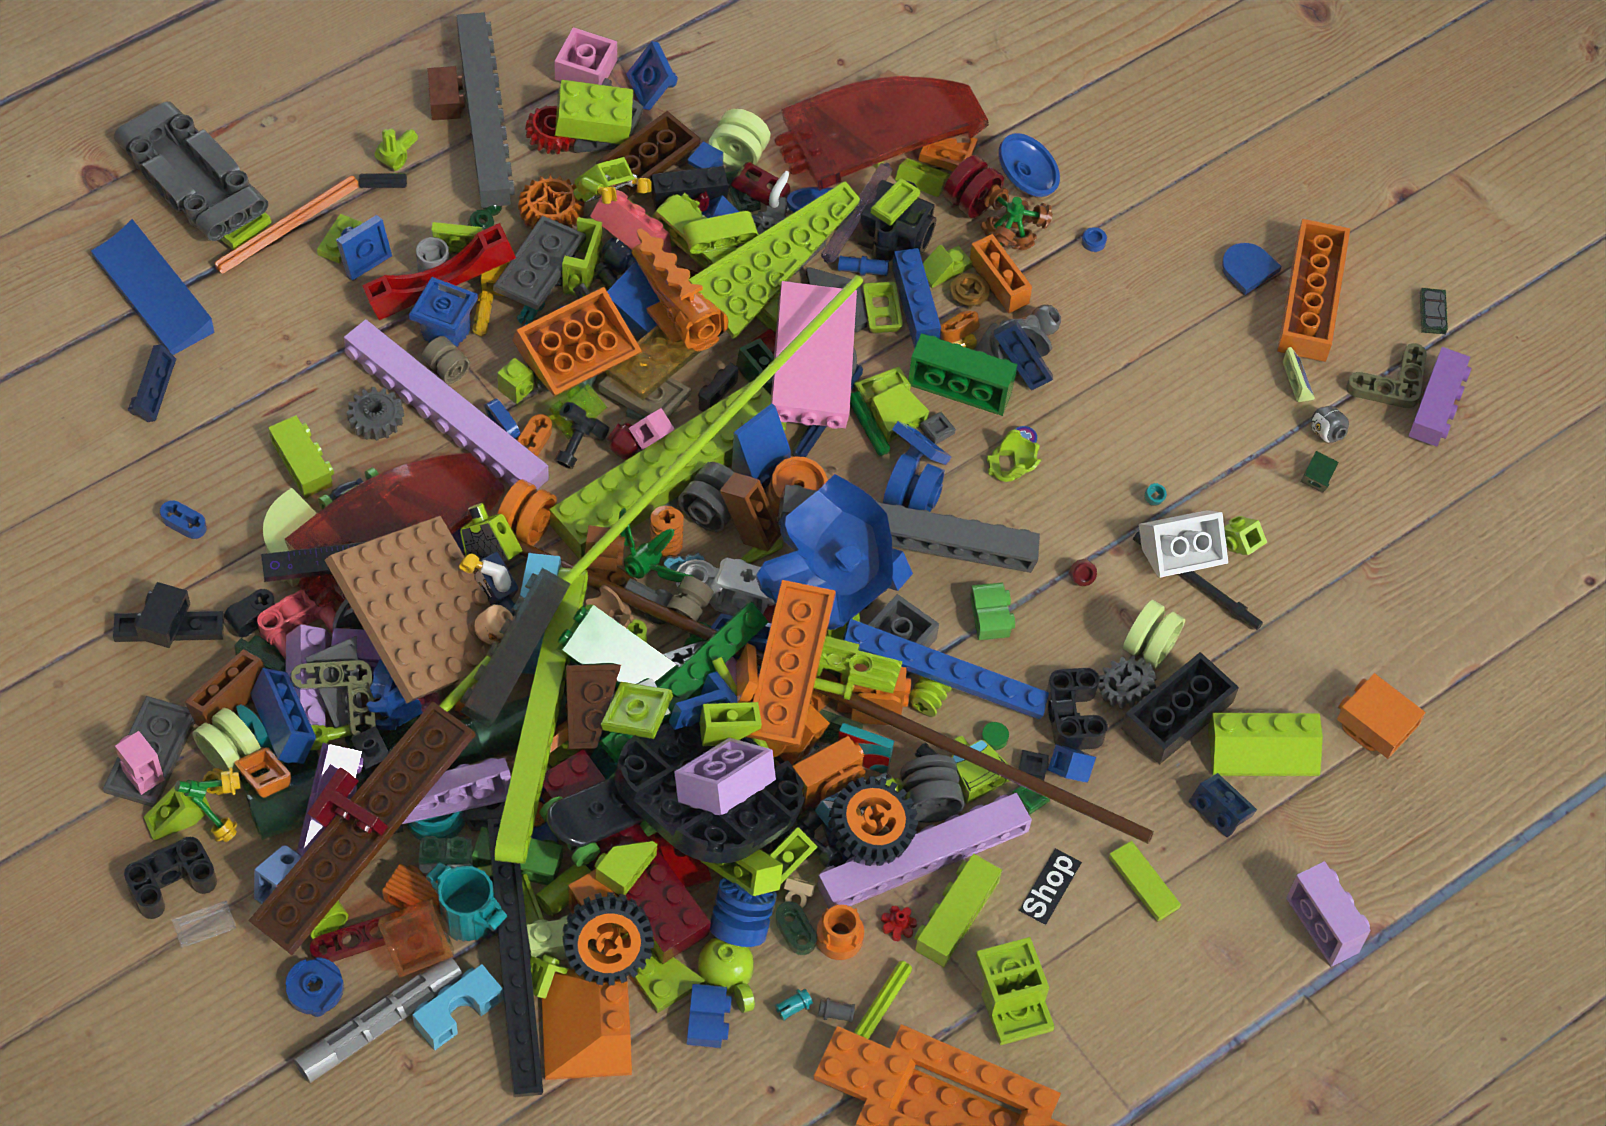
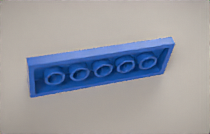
M133 219L113 237L91 250L92 257L157 340L172 355L215 333L211 316Z

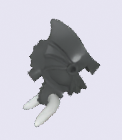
M785 171L774 185L770 193V206H767V211H759L757 215H752L758 235L787 218L786 213L789 208L786 198H780L779 196L788 180V171Z

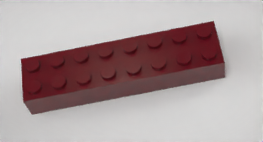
M583 749L546 771L541 797L547 803L555 797L561 796L565 798L606 779ZM636 824L595 842L600 848V853L589 864L595 870V863L603 853L608 854L613 847L651 842V840L640 825ZM657 850L655 858L627 892L626 898L628 901L632 898L637 902L638 907L641 906L644 909L654 935L652 936L654 947L651 949L659 961L664 964L708 936L711 922Z

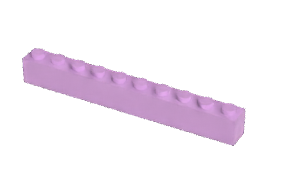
M365 319L344 336L345 353L351 360H357L363 365L368 374H374L387 389L394 390L404 403H410L415 407L420 416L431 420L441 433H447L453 438L458 447L468 450L478 463L483 462L490 468L494 476L505 480L510 488L518 480L524 479L534 484L537 490L549 480L548 465L368 320Z

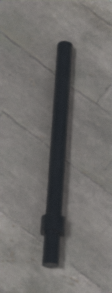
M1138 531L1134 535L1133 540L1141 545L1140 532ZM1194 571L1179 573L1230 610V614L1236 619H1242L1256 630L1262 626L1263 621L1250 613L1247 606L1240 601L1235 602Z

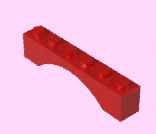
M498 223L478 232L461 252L439 266L409 275H384L362 286L370 305L380 321L415 305L431 277L457 286L516 259V256L501 224Z

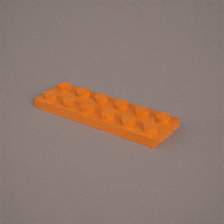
M782 580L758 678V687L753 702H758L762 727L746 737L800 748L836 595L835 590Z

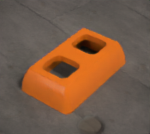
M263 748L234 762L239 772L263 798L290 785V772L269 748ZM262 768L269 770V772L259 777L251 775Z

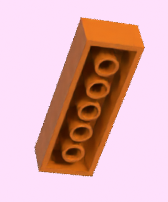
M1302 219L1295 243L1277 352L1286 353L1287 348L1292 347L1300 357L1326 362L1333 341L1350 228Z

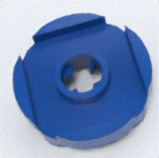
M316 958V960L306 961V959L302 960L291 968L286 977V994L289 1002L296 1010L304 1014L320 1017L334 1008L343 995L344 982L340 970L333 962L325 958ZM317 981H320L322 983L320 984L321 989L314 992L309 991L310 987L307 986L310 982L315 984Z

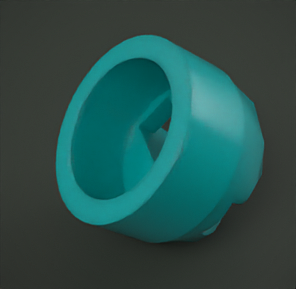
M1158 483L1151 484L1144 494L1145 500L1151 506L1161 504L1167 496L1166 489ZM1156 491L1159 495L1153 499L1151 496Z

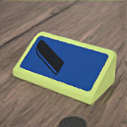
M1288 347L1283 359V365L1296 401L1314 400L1315 397L1301 359L1292 347Z

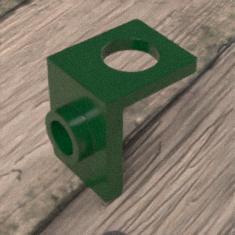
M1316 451L1300 482L1324 493L1330 485L1329 481L1339 462Z

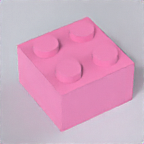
M573 27L555 59V80L561 82L562 79L602 85L604 79L609 77L617 62V41Z

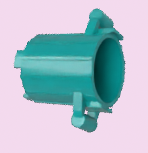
M439 862L425 876L439 896L442 926H444L447 934L454 940L472 941L479 940L481 937L484 939L491 930L494 931L507 918V914L501 909L500 904L494 898L493 882L485 871L473 866L452 868L444 866Z

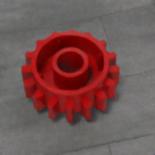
M546 105L540 109L536 108L535 114L530 113L526 121V138H531L530 145L537 144V150L540 151L544 148L547 154H550L551 150H554L556 154H560V149L567 152L569 146L574 147L577 139L555 136L557 106Z

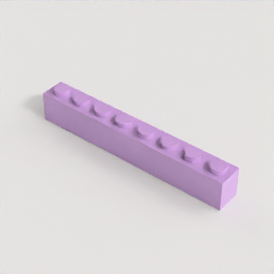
M1017 793L1010 796L1002 795L996 798L993 803L985 806L977 805L964 815H953L942 824L937 826L929 825L923 828L920 833L915 834V837L899 858L896 857L889 864L885 861L882 866H877L876 862H873L871 866H867L864 859L860 863L854 862V856L843 865L827 867L819 874L817 887L829 909L841 904L852 906L970 857L973 853L977 854L1029 832L1032 819Z

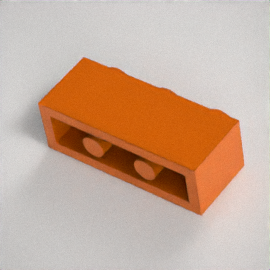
M991 234L972 243L970 252L972 265L979 275L987 281L991 291L1006 311L1011 313L1030 304L1032 285L994 235Z

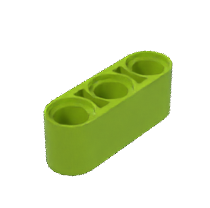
M749 211L697 220L683 227V233L692 254L744 245L758 236L752 214Z

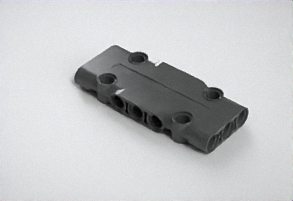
M166 101L120 126L115 131V141L133 159L135 167L142 171L146 180L177 212L182 211L187 216L189 224L193 227H198L210 241L220 240L226 234H230L251 222L267 210L268 201L249 183L247 174L240 171L234 159L204 129L198 131L194 126L192 117L183 114L172 102Z

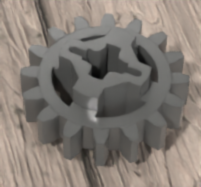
M1131 656L1129 661H1126L1124 657H1121L1120 663L1111 661L1112 667H1104L1105 675L1099 676L1100 683L1098 688L1105 702L1109 701L1112 707L1118 703L1120 709H1123L1125 704H1129L1133 708L1134 702H1140L1144 696L1151 693L1150 690L1156 689L1155 681L1157 677L1151 664H1146L1144 658L1136 661L1135 656Z

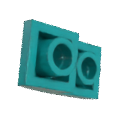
M242 704L236 706L239 718L250 729L260 747L269 748L274 754L275 751L260 719Z

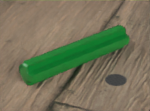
M858 391L851 393L850 405L877 455L883 456L890 452V445L862 394Z

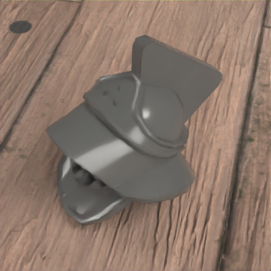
M1029 315L1016 319L1040 356H1046L1052 350V344L1046 334L1041 331L1038 318L1035 315ZM1015 319L1003 320L999 325L997 323L991 324L974 350L1012 362L994 336V330ZM1016 370L1015 377L1020 375L1018 370Z

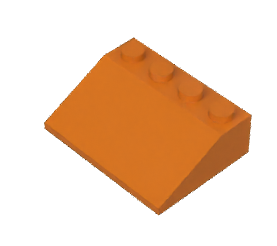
M605 287L517 329L512 339L524 361L554 397L642 353L641 348Z

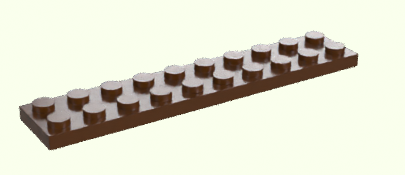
M432 701L350 799L378 817L388 826L383 835L381 836L373 830L368 834L356 826L358 820L351 817L348 821L337 814L248 921L290 955H293L475 737V732Z

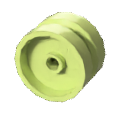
M731 109L726 111L720 119L718 127L709 139V145L723 152L724 165L740 170L747 162H751L754 165L757 164L762 151L770 141V131L763 120L752 112L743 109Z
M1151 600L1131 627L1124 642L1123 650L1133 656H1137L1144 651L1143 658L1145 662L1150 663L1156 669L1175 645L1184 626L1185 618L1175 612H1171L1164 617L1165 607Z
M223 708L212 717L213 725L203 723L192 733L198 748L214 768H220L223 771H229L231 767L233 773L239 772L234 762L261 750L258 741L250 729L228 708Z

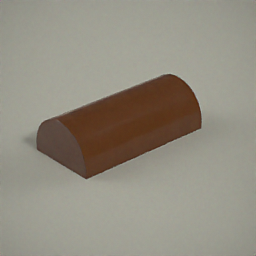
M666 111L599 159L596 164L624 157L632 174L636 175L637 178H648L652 181V174L665 172L698 148L701 138L670 112ZM637 184L633 187L624 185L617 190L622 191L629 198L637 192Z

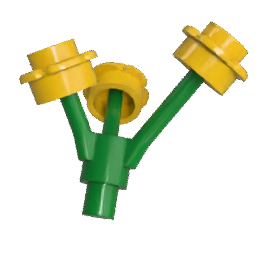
M231 767L229 771L214 768L204 775L202 782L187 780L186 782L178 780L176 782L175 791L182 792L185 796L191 797V800L214 822L215 825L212 827L211 833L215 836L214 840L216 842H228L236 835L237 831L235 828L237 827V822L231 821L229 817L219 820L203 802L206 791L211 794L216 793V795L226 793L235 795L236 789H241L239 772L233 773Z

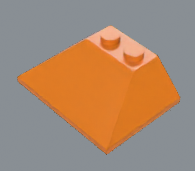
M568 969L567 974L555 971L546 999L542 998L545 1080L632 1075L628 980L621 983L620 979H616L615 985H609L608 981H603V985H598L595 979H592L591 982L586 981L584 975L581 974L579 976L575 969Z

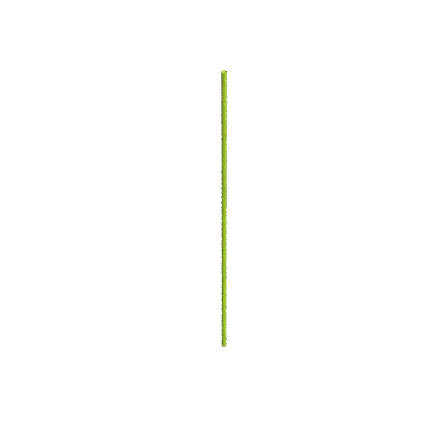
M855 275L439 705L441 708L448 712L846 301L863 283V279L859 275Z

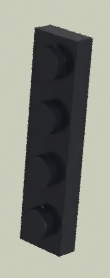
M187 612L173 641L223 640L224 612ZM114 613V642L143 641L139 640L137 630L134 627L138 613Z

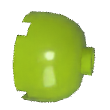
M715 937L703 946L698 957V974L705 980V985L727 987L726 994L734 993L735 985L748 984L753 975L754 958L749 947L728 944Z

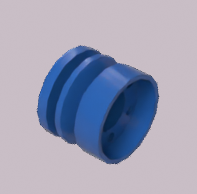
M723 878L719 883L715 899L716 905L713 907L710 920L711 933L719 940L740 947L761 945L766 941L770 924L769 917L773 913L777 896L776 892L752 896L737 883H732L728 879Z

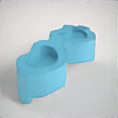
M696 553L686 557L667 556L663 559V563L667 568L677 571L679 566L686 561L705 559L703 555Z

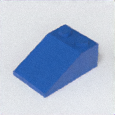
M772 403L734 432L732 471L759 479L764 489L769 485L776 466L783 460L791 457V450L776 406Z

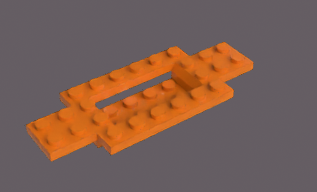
M902 1024L891 1048L837 1026L814 1074V1080L865 1102L855 1126H1068L1051 1119L1060 1098V1092ZM915 1065L1020 1109L1022 1113L1020 1115L915 1069Z

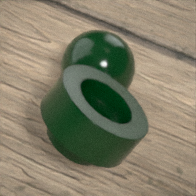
M492 205L483 208V210L474 211L468 220V226L482 227L483 230L494 226L493 216L501 212L502 206ZM479 219H483L486 223H481Z

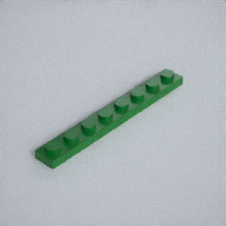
M752 601L737 612L657 687L670 689L673 693V698L668 707L670 713L664 716L662 722L673 712L676 703L686 700L706 681L708 674L716 672L712 661L722 657L726 663L768 623V620ZM609 731L598 743L613 761L617 763L624 745L634 735Z

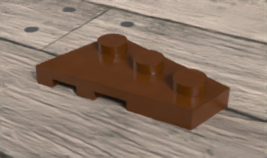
M622 664L566 666L568 750L597 748L602 732L601 723L609 708Z

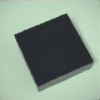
M1022 750L1019 770L1044 781L1049 755Z

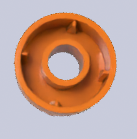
M842 904L835 905L830 909L826 908L817 924L816 943L819 950L825 956L834 960L852 958L860 951L864 939V925L859 917L857 908L853 909L848 905ZM840 930L845 932L846 934H837L835 933V931Z

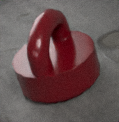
M1080 559L1071 566L1069 576L1079 586H1089L1097 577V568L1089 560Z

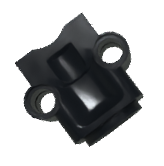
M881 180L876 188L875 199L866 205L861 214L862 232L859 235L858 244L871 249L872 257L875 260L891 261L894 251L918 248L920 254H922L926 250L935 230L937 221L936 217L933 216L935 204L917 198L890 226L871 214V208L894 185ZM907 181L908 183L912 184L917 188V186L913 182Z

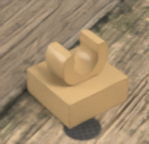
M789 876L784 886V889L790 890L785 897V902L789 904L792 896L797 894L801 897L800 907L803 908L807 904V896L811 897L814 894L816 883Z

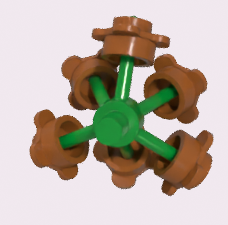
M997 184L993 185L984 200V205L986 207L992 206L994 210H1001L1006 207V214L1001 218L997 216L988 217L986 222L983 221L980 224L982 230H984L986 236L993 234L1004 248L1011 245L1012 249H1030L1035 245L1034 240L1037 238V235L1032 233L1030 229H1024L1023 224L1032 222L1037 227L1042 226V229H1046L1053 216L1051 205L1046 206L1045 203L1036 205L1033 211H1029L1027 201L1022 200L1020 197H1014L1012 202L1008 203V189H1001ZM1012 226L1013 228H1018L1019 230L1014 233L1010 230V228Z

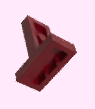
M342 767L338 768L307 813L324 827L328 826L337 813L348 821L351 817L358 820L356 826L368 834L373 830L382 836L388 828L378 817L347 798L359 780Z

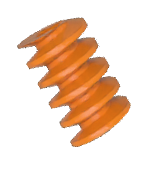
M672 506L656 508L650 518V542L661 532L670 528L674 529L673 538L662 551V557L665 558L667 556H677L683 547L684 515L680 510Z

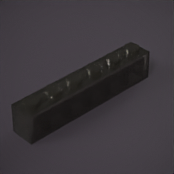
M543 567L537 575L531 574L525 585L529 589L525 597L520 595L512 610L516 611L512 620L507 618L499 631L503 634L500 642H493L486 654L490 657L487 665L481 664L473 677L477 680L474 688L468 687L460 702L464 703L460 711L461 713L490 728L571 585L569 582Z

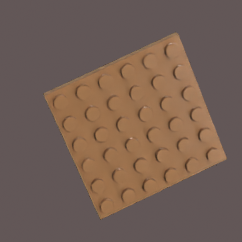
M441 516L337 552L325 559L326 564L406 703L465 679L498 645H490L483 642L476 635L475 619L491 605L488 602L486 593L480 589L474 579V573H466L459 568L462 559L465 557ZM510 648L492 667L512 659Z

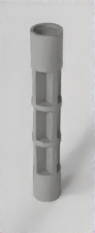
M445 956L295 1058V1065L302 1076L310 1084L408 1017L420 1004L426 1001L429 1002L437 997L442 988L447 985H454L461 979L463 974L459 966L451 956Z

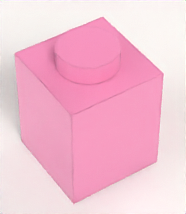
M662 408L629 428L642 450L675 430Z

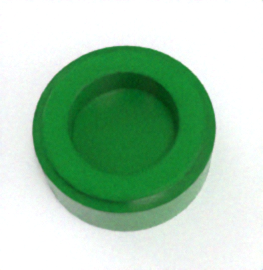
M991 722L983 728L981 739L985 740L994 750H1000L1008 743L1009 731L1002 723Z

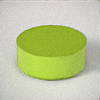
M746 983L735 985L734 997L739 1010L742 1013L752 1011L755 1007V1001L750 986Z

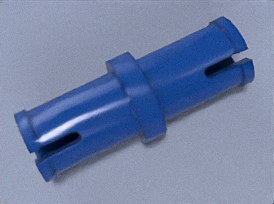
M840 255L838 271L857 272L862 276H865L866 273L888 275L889 260L867 259V256L856 258Z

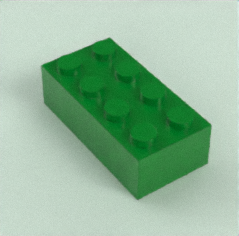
M921 333L911 357L908 381L911 387L1003 416L1012 394L1018 364Z

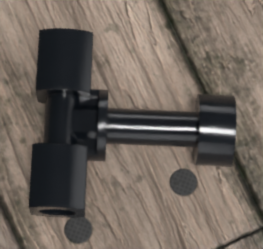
M565 402L560 410V416L572 423L570 429L573 431V434L565 451L559 450L554 461L563 467L573 469L577 461L574 454L582 437H589L590 435L596 440L603 441L608 435L610 427L596 418H588L586 411L575 403Z
M813 807L807 808L796 819L797 825L791 831H787L771 841L774 848L793 830L799 827L817 846L814 852L820 855L819 862L826 868L830 866L836 867L843 855L842 851L834 845L826 847L814 838V831L823 821Z

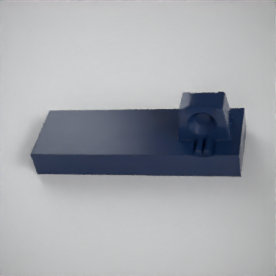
M1016 319L994 330V336L1012 363L1018 364L1017 370L1031 391L1053 380L1052 372Z
M162 344L153 345L137 396L131 398L128 408L132 415H140L147 422H153L157 419L176 362V358Z

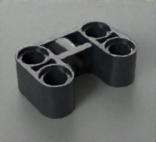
M1091 668L1059 669L1051 673L1046 691L1049 692L1047 699L1048 714L1055 745L1078 750L1096 749L1102 746L1108 729L1106 720L1099 715L1080 716L1076 709V702L1091 701L1096 695L1100 677L1095 670ZM1081 683H1087L1090 686H1084ZM1055 685H1062L1065 688H1058ZM1089 730H1095L1099 734H1093ZM1062 732H1069L1072 735L1068 736L1063 734Z
M186 837L172 845L158 849L151 855L129 864L124 871L128 889L140 913L147 919L158 918L165 911V903L160 889L186 876L193 889L200 894L210 893L217 885L213 864L201 842L195 837ZM188 852H197L194 856H185ZM201 874H208V877L204 879H197ZM136 877H145L143 880L139 882L133 881ZM149 899H156L153 904H145Z

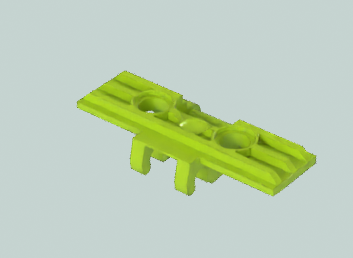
M826 636L817 677L821 675L823 668L839 671L842 673L841 682H844V684L816 678L814 688L842 695L847 700L851 698L854 685L893 693L902 661L859 651V644ZM856 664H864L868 669L860 672L855 670L854 667Z

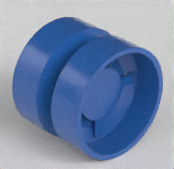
M902 454L888 481L883 503L904 506L907 500L910 499L908 508L931 512L941 495L945 470L927 464L921 474L918 475L920 460Z

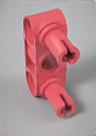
M320 583L310 584L296 593L286 596L280 602L259 614L257 623L262 640L275 645L285 660L286 635L300 624L308 625L317 619H322L333 634V621L336 611L334 610V602L328 595L327 588ZM269 625H275L272 628H267Z

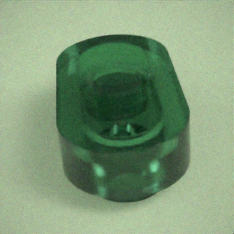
M784 902L779 905L776 910L775 921L788 946L798 955L811 953L816 947L817 935L803 909L795 902ZM787 916H791L794 918V920L792 922H788L784 918ZM803 939L807 944L800 945L797 941Z

